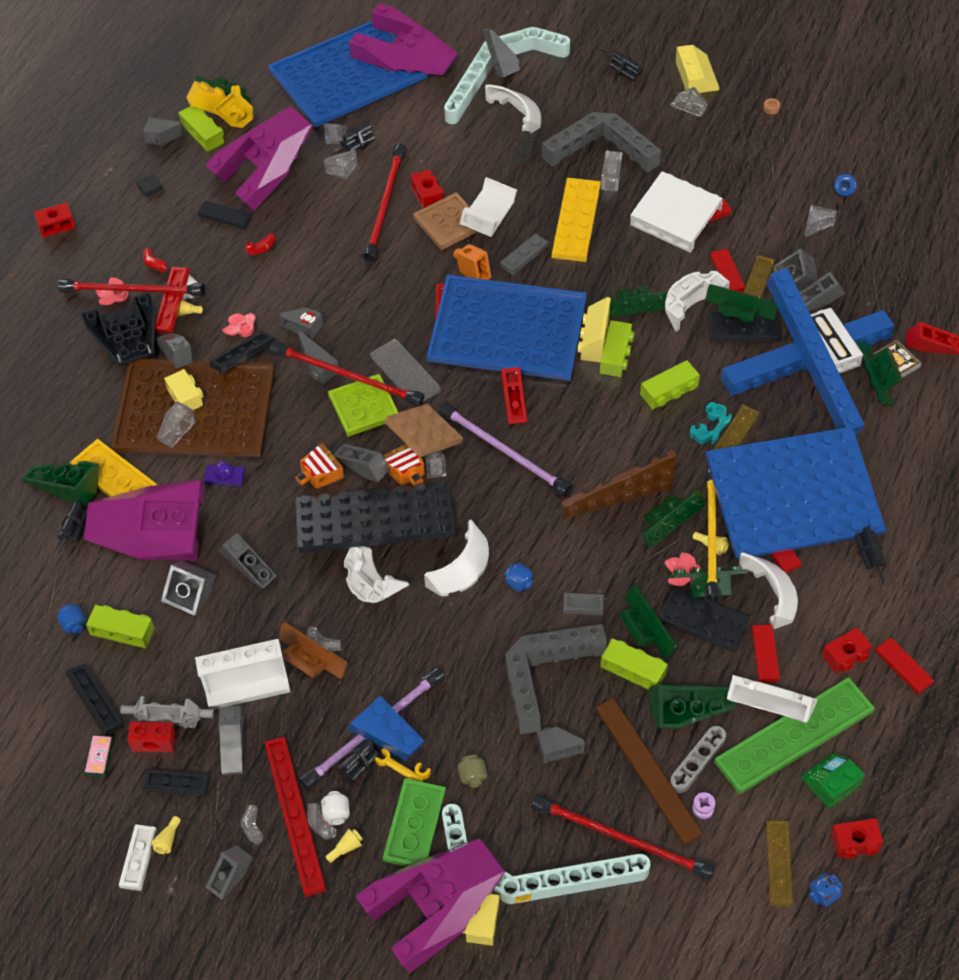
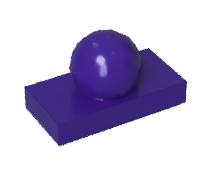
M221 461L216 465H207L204 484L242 486L245 469L244 467L231 466L225 461Z

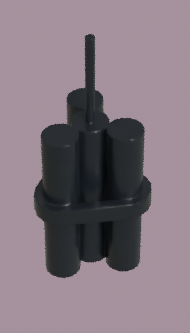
M600 49L612 57L608 66L618 71L619 75L623 74L634 81L637 75L643 72L641 65L633 61L630 56H625L617 50L614 51L612 56Z
M367 123L360 128H354L351 133L343 136V140L340 141L341 146L331 152L333 153L342 147H346L349 153L359 148H364L366 144L375 140V136L370 130L371 125Z
M74 501L69 512L62 520V527L57 538L63 540V543L58 553L61 552L66 539L77 542L81 532L85 530L87 509H83L79 501Z
M868 526L863 528L861 533H857L854 536L859 548L858 554L862 557L867 570L877 566L884 584L885 581L879 568L887 564L882 552L883 547L878 542L875 531L871 530V527Z
M368 738L357 748L351 750L347 754V758L336 768L337 772L344 774L351 782H354L364 771L370 769V765L380 755L373 747L375 743Z

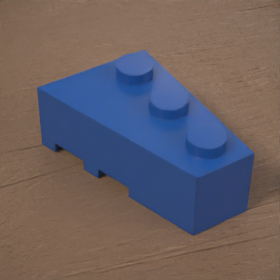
M381 696L356 717L348 728V731L355 732L366 738L365 740L371 739L373 743L405 761L414 755L424 742Z

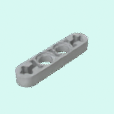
M711 727L672 774L670 784L675 792L683 793L687 791L724 745L726 732L722 727ZM717 734H719L720 739L716 738L712 745L710 742L712 741L713 735L716 736ZM704 747L709 749L710 754L702 756L698 750ZM688 763H695L698 769L690 771L686 765ZM683 774H685L686 777L684 778L683 784L677 785L676 781H680L683 777Z

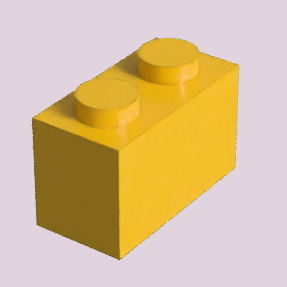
M194 81L186 98L191 106L218 115L213 108L226 95L224 90L219 87L213 88L205 82L199 83Z

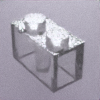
M606 151L602 171V190L618 191L623 152Z

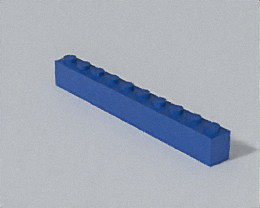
M788 268L771 273L767 282L769 291L836 429L853 427L855 435H858L864 423Z
M884 310L843 324L858 348L857 342L859 340L873 345L881 340L889 339L892 337L895 326ZM794 342L722 368L721 381L732 396L737 393L741 394L751 388H757L764 383L773 382L786 375L790 376L794 372L806 370L807 367Z

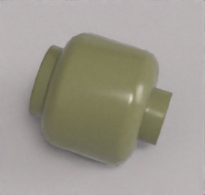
M469 755L461 759V762L458 764L461 783L469 785L470 788L481 786L482 781L487 778L484 760L478 758L477 755Z

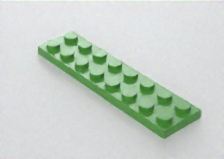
M848 677L815 697L817 703L808 723L784 716L716 757L714 763L740 795L874 712V706Z

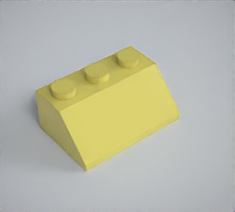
M694 45L677 47L676 64L687 95L719 90L707 54Z
M606 297L589 306L587 314L583 316L585 328H581L580 338H583V341H579L578 344L581 360L601 362L609 325L610 297Z

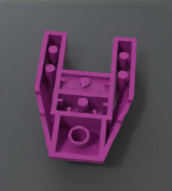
M379 3L372 12L373 28L398 35L393 43L384 42L360 33H356L349 42L351 58L391 71L401 69L407 70L408 73L423 71V74L444 75L458 56V52L394 7Z
M289 107L218 151L206 166L222 181L226 182L247 158L258 168L235 194L255 211L290 172L289 167L293 159L296 160L297 152L301 144H304L313 126L294 108Z
M479 838L417 861L375 881L356 895V898L366 913L376 921L408 895L412 896L428 920L391 947V950L402 966L411 973L465 931L466 925L473 915H476L480 910V905L487 895L492 893L505 874V871Z

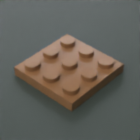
M457 192L413 213L415 221L440 250L478 232L460 224L464 208L470 207Z
M429 404L387 416L384 422L419 457L460 444L463 439Z

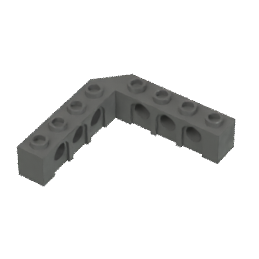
M592 112L542 143V158L552 167L568 155L571 156L576 150L581 147L584 148L586 144L602 136L616 144L619 150H623L628 154L629 158L639 163L646 172L660 165L661 150L614 113Z
M602 624L521 636L505 654L506 672L520 734L541 731L540 713L529 667L553 661L557 663L560 660L574 658V660H577L579 657L592 655L594 657L602 656L606 650V636Z

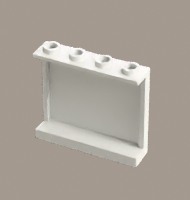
M662 171L631 213V226L691 253L694 249V241L715 211L722 209V198Z
M278 639L195 657L198 676L201 678L206 693L209 710L290 692Z

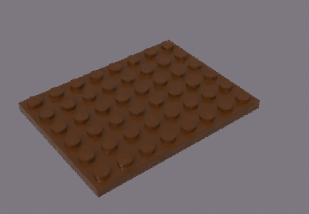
M141 359L129 363L111 449L114 452L261 457L275 369L274 364L242 362L228 371L220 373L209 367V361H193V363L179 368H175L170 360ZM185 369L188 375H192L195 387H199L204 396L201 398L203 406L186 414L181 413L168 392L164 378Z

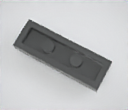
M535 233L500 261V267L513 276L548 247V241Z

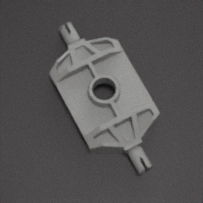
M141 696L134 706L121 705V714H134V717H137L139 722H172L173 726L195 728L198 720H201V718L213 719L214 709H201L190 699H185L184 706L179 704H146L145 697Z

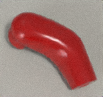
M268 234L256 244L252 242L246 243V253L248 255H256L268 251L275 242L276 237L273 234Z
M151 249L143 251L144 264L148 268L159 270L160 272L167 270L165 261L155 258Z

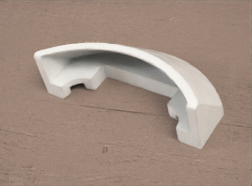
M485 86L487 102L492 104L494 100H498L503 105L509 101L526 116L523 118L524 125L522 126V131L526 135L540 128L541 113L538 106L530 98L501 86Z
M710 271L709 274L694 272L676 281L669 289L665 302V311L675 331L677 332L680 329V321L685 318V311L693 304L706 298L709 284L729 289L730 281L717 271Z
M472 520L468 522V531L465 534V539L468 542L461 555L446 567L427 572L424 575L425 587L440 596H448L449 593L458 590L462 592L478 581V578L483 575L489 559L488 542Z
M362 546L349 549L344 560V568L348 569L346 581L351 592L358 599L370 603L379 602L409 585L408 582L394 579L389 575H386L384 577L385 580H383L374 566L372 549Z
M741 553L738 565L741 567V570L753 572L756 578L765 575L779 599V605L774 606L775 614L770 617L773 629L792 623L797 611L798 598L795 586L792 584L789 576L770 561Z
M735 675L732 677L727 700L777 713L808 723L817 703L816 698Z

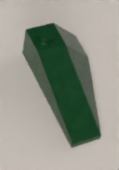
M78 461V464L70 465L69 462L63 463L62 466H53L52 464L36 465L29 469L22 477V481L70 503L79 501L82 506H86L97 493L99 464Z
M662 685L649 687V709L658 728H680L736 708V702L727 700L730 687Z

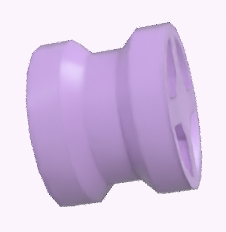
M699 793L694 798L693 813L700 819L710 818L714 812L715 799L709 793Z

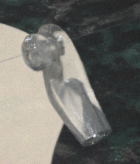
M316 627L308 628L307 637L329 651L341 650L340 640L323 637L318 633Z
M308 804L309 826L324 839L334 838L337 834V829L322 818L319 804Z
M248 805L241 819V827L250 842L260 844L263 841V835L256 826L258 808L254 805Z

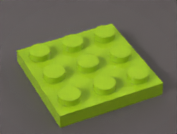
M380 374L368 377L384 384ZM357 381L328 391V396L347 437L386 424L384 422L387 416L398 413L389 392L371 385L369 386V384Z

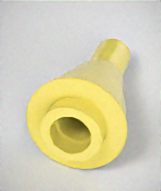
M182 300L178 316L202 313L203 309L201 306H194Z
M695 532L693 539L702 542L708 547V535ZM716 536V554L720 556L722 553H726L729 543L726 537Z
M173 816L168 827L151 841L155 852L159 854L171 852L175 830L181 821L179 817Z
M348 829L336 845V848L325 857L332 863L341 854L344 855L362 846L360 843L363 840L355 829L352 832Z

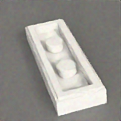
M135 824L119 882L120 888L142 890L153 848L151 841L156 837L157 833L156 827Z

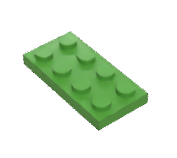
M404 778L383 855L384 862L409 866L429 857L446 787Z

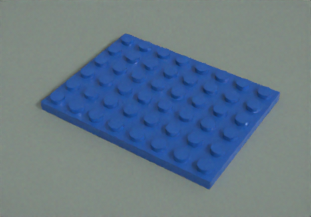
M373 21L268 65L270 73L314 128L428 78L427 74H423V71L408 73L407 70L401 69L391 71L351 58L349 42L356 33L391 44L396 39L392 33L373 28Z
M447 275L427 353V361L494 371L520 367L521 374L571 381L587 293Z
M853 427L710 450L705 453L735 560L740 559L741 553L761 556L791 549L855 539V534L861 533L863 528L868 526L871 527V530L875 531L876 535L886 532Z

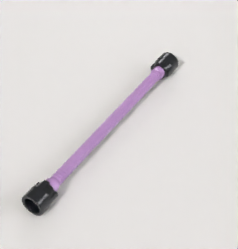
M443 402L438 408L437 413L448 421L458 422L509 457L515 459V461L549 482L552 486L551 489L561 496L566 497L571 492L573 487L571 483L562 477H553L537 465L531 463L499 440L460 416L457 412L458 409L448 402Z
M434 667L422 678L423 681L416 689L412 690L392 708L398 713L412 700L422 694V692L438 686L445 680L443 673L437 667ZM357 735L337 753L333 754L331 758L327 759L325 763L304 772L298 777L302 786L307 791L312 789L322 779L321 776L324 775V772L366 738Z

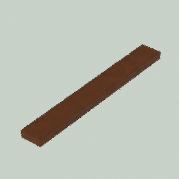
M614 698L597 706L595 709L683 846L703 836L702 831Z

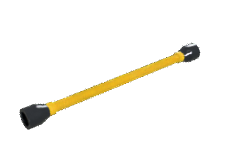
M709 466L704 469V479L708 488V580L704 589V600L707 603L715 604L721 599L720 588L716 579V490Z

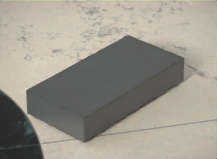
M564 593L563 613L603 615L604 594Z

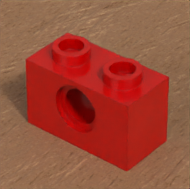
M429 169L410 175L411 187L423 209L442 200V196H444L443 188L438 185L436 176L432 175Z
M68 203L34 212L42 238L76 228Z
M855 628L825 645L822 657L832 670L838 674L841 671L846 672L859 661L864 662L870 656L872 645L861 631Z
M130 722L128 743L132 752H174L176 732L172 722Z
M876 818L833 825L831 837L837 858L844 857L850 859L859 854L874 855L880 851L883 845ZM853 838H859L862 842L857 843L853 840Z

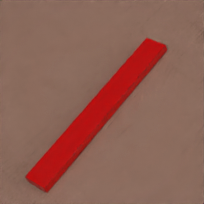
M285 736L266 741L264 743L304 895L308 897L325 892L324 880Z

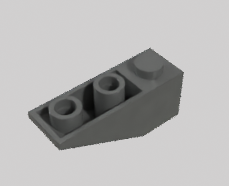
M238 533L233 535L218 550L232 566L261 589L277 576Z

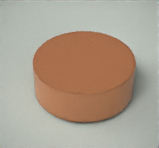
M773 98L767 99L764 102L763 109L768 114H776L780 110V102Z

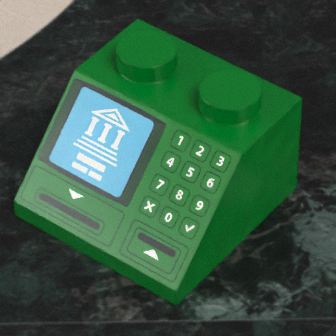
M832 753L803 774L801 779L831 809L862 785L865 774L851 759Z

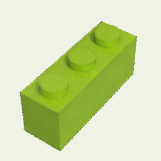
M190 106L178 112L181 125L207 152L224 143L222 128L217 127L213 119L209 118L204 110Z
M610 321L600 362V374L621 377L623 370H627L628 360L626 356H630L631 346L629 343H633L635 334L632 331V324Z
M686 360L641 383L640 395L653 410L665 405L672 399L679 398L688 391L696 389L699 384L700 375Z
M95 605L86 624L90 635L142 648L147 647L155 629L149 616L132 614L127 610H115L107 605Z
M613 638L601 657V668L648 690L649 687L660 685L667 673L668 664L662 659L649 656L643 650L634 649L625 642L617 641Z

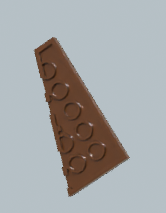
M674 450L668 451V455L661 459H658V457L651 459V462L644 467L638 465L611 478L612 482L602 485L600 483L595 485V489L588 493L580 492L561 501L563 518L574 517L580 513L592 512L598 508L610 507L616 503L628 502L634 498L646 497L652 493L664 492L672 488L676 460Z

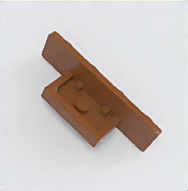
M286 622L281 624L278 638L290 646L282 652L283 659L312 678L325 669L340 679L344 677L347 667L345 660Z

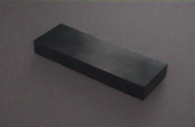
M204 201L198 211L199 217L242 229L247 227L252 218V214L209 201Z
M147 769L143 791L206 797L210 776L209 774Z

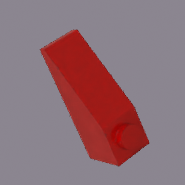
M919 322L907 330V347L921 352L959 355V335Z
M520 367L501 369L502 390L508 424L527 422Z

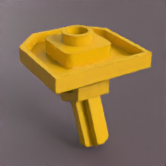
M238 85L232 86L231 93L213 108L231 127L243 128L254 118L253 106L241 96Z

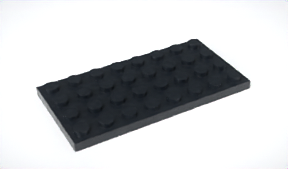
M448 481L419 483L415 486L400 485L396 487L296 497L299 553L456 536Z

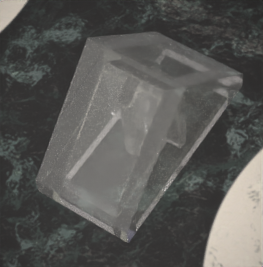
M692 87L678 93L671 106L701 117L708 104L697 89Z
M324 123L326 144L340 145V141L346 135L347 125Z
M356 150L323 159L325 172L348 180L357 165Z
M811 206L805 236L808 237L834 225L837 211Z
M442 451L424 456L428 479L446 476V462Z

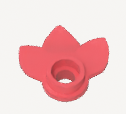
M111 277L109 279V284H123L117 278ZM96 290L98 297L101 298L99 300L101 305L123 302L129 297L128 291Z
M239 313L232 314L228 318L230 325L222 329V331L230 336L240 334L242 337H248L254 332L253 323L256 317L252 313H248L245 316Z
M683 552L680 558L674 557L665 561L666 567L673 574V570L685 569L686 573H691L692 569L701 568L696 564L695 558L692 555ZM690 577L668 579L669 584L684 586L690 582Z

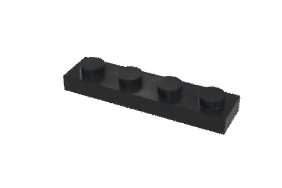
M262 331L209 360V367L224 373L270 347L275 337Z
M84 663L66 670L67 678L103 735L105 736L122 729L123 721L87 665Z

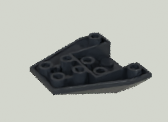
M150 292L133 297L134 306L103 316L100 315L98 308L81 313L86 330L118 366L154 355L156 307Z

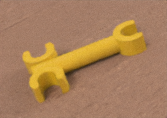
M386 749L381 750L382 754L386 756L385 759L375 758L377 765H387L411 780L422 782L423 779H427L431 775L430 768L424 773L419 772L422 768V763L420 762L416 764L415 772L411 771L392 759L389 751Z

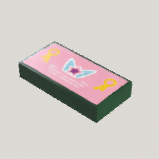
M92 735L84 770L85 776L106 777L114 742L113 736Z

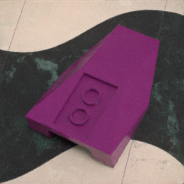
M201 480L146 486L88 503L84 540L139 560L197 561L199 542L196 538L199 507H203L205 488Z

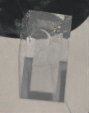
M177 401L165 413L157 440L172 448L195 423L192 409Z

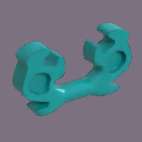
M710 402L706 406L707 418L711 421L718 419L719 423L712 431H707V426L702 423L699 424V429H695V425H692L690 437L694 438L699 444L707 443L712 440V445L715 444L723 428L731 422L732 415L729 414L726 417L727 410L724 405Z

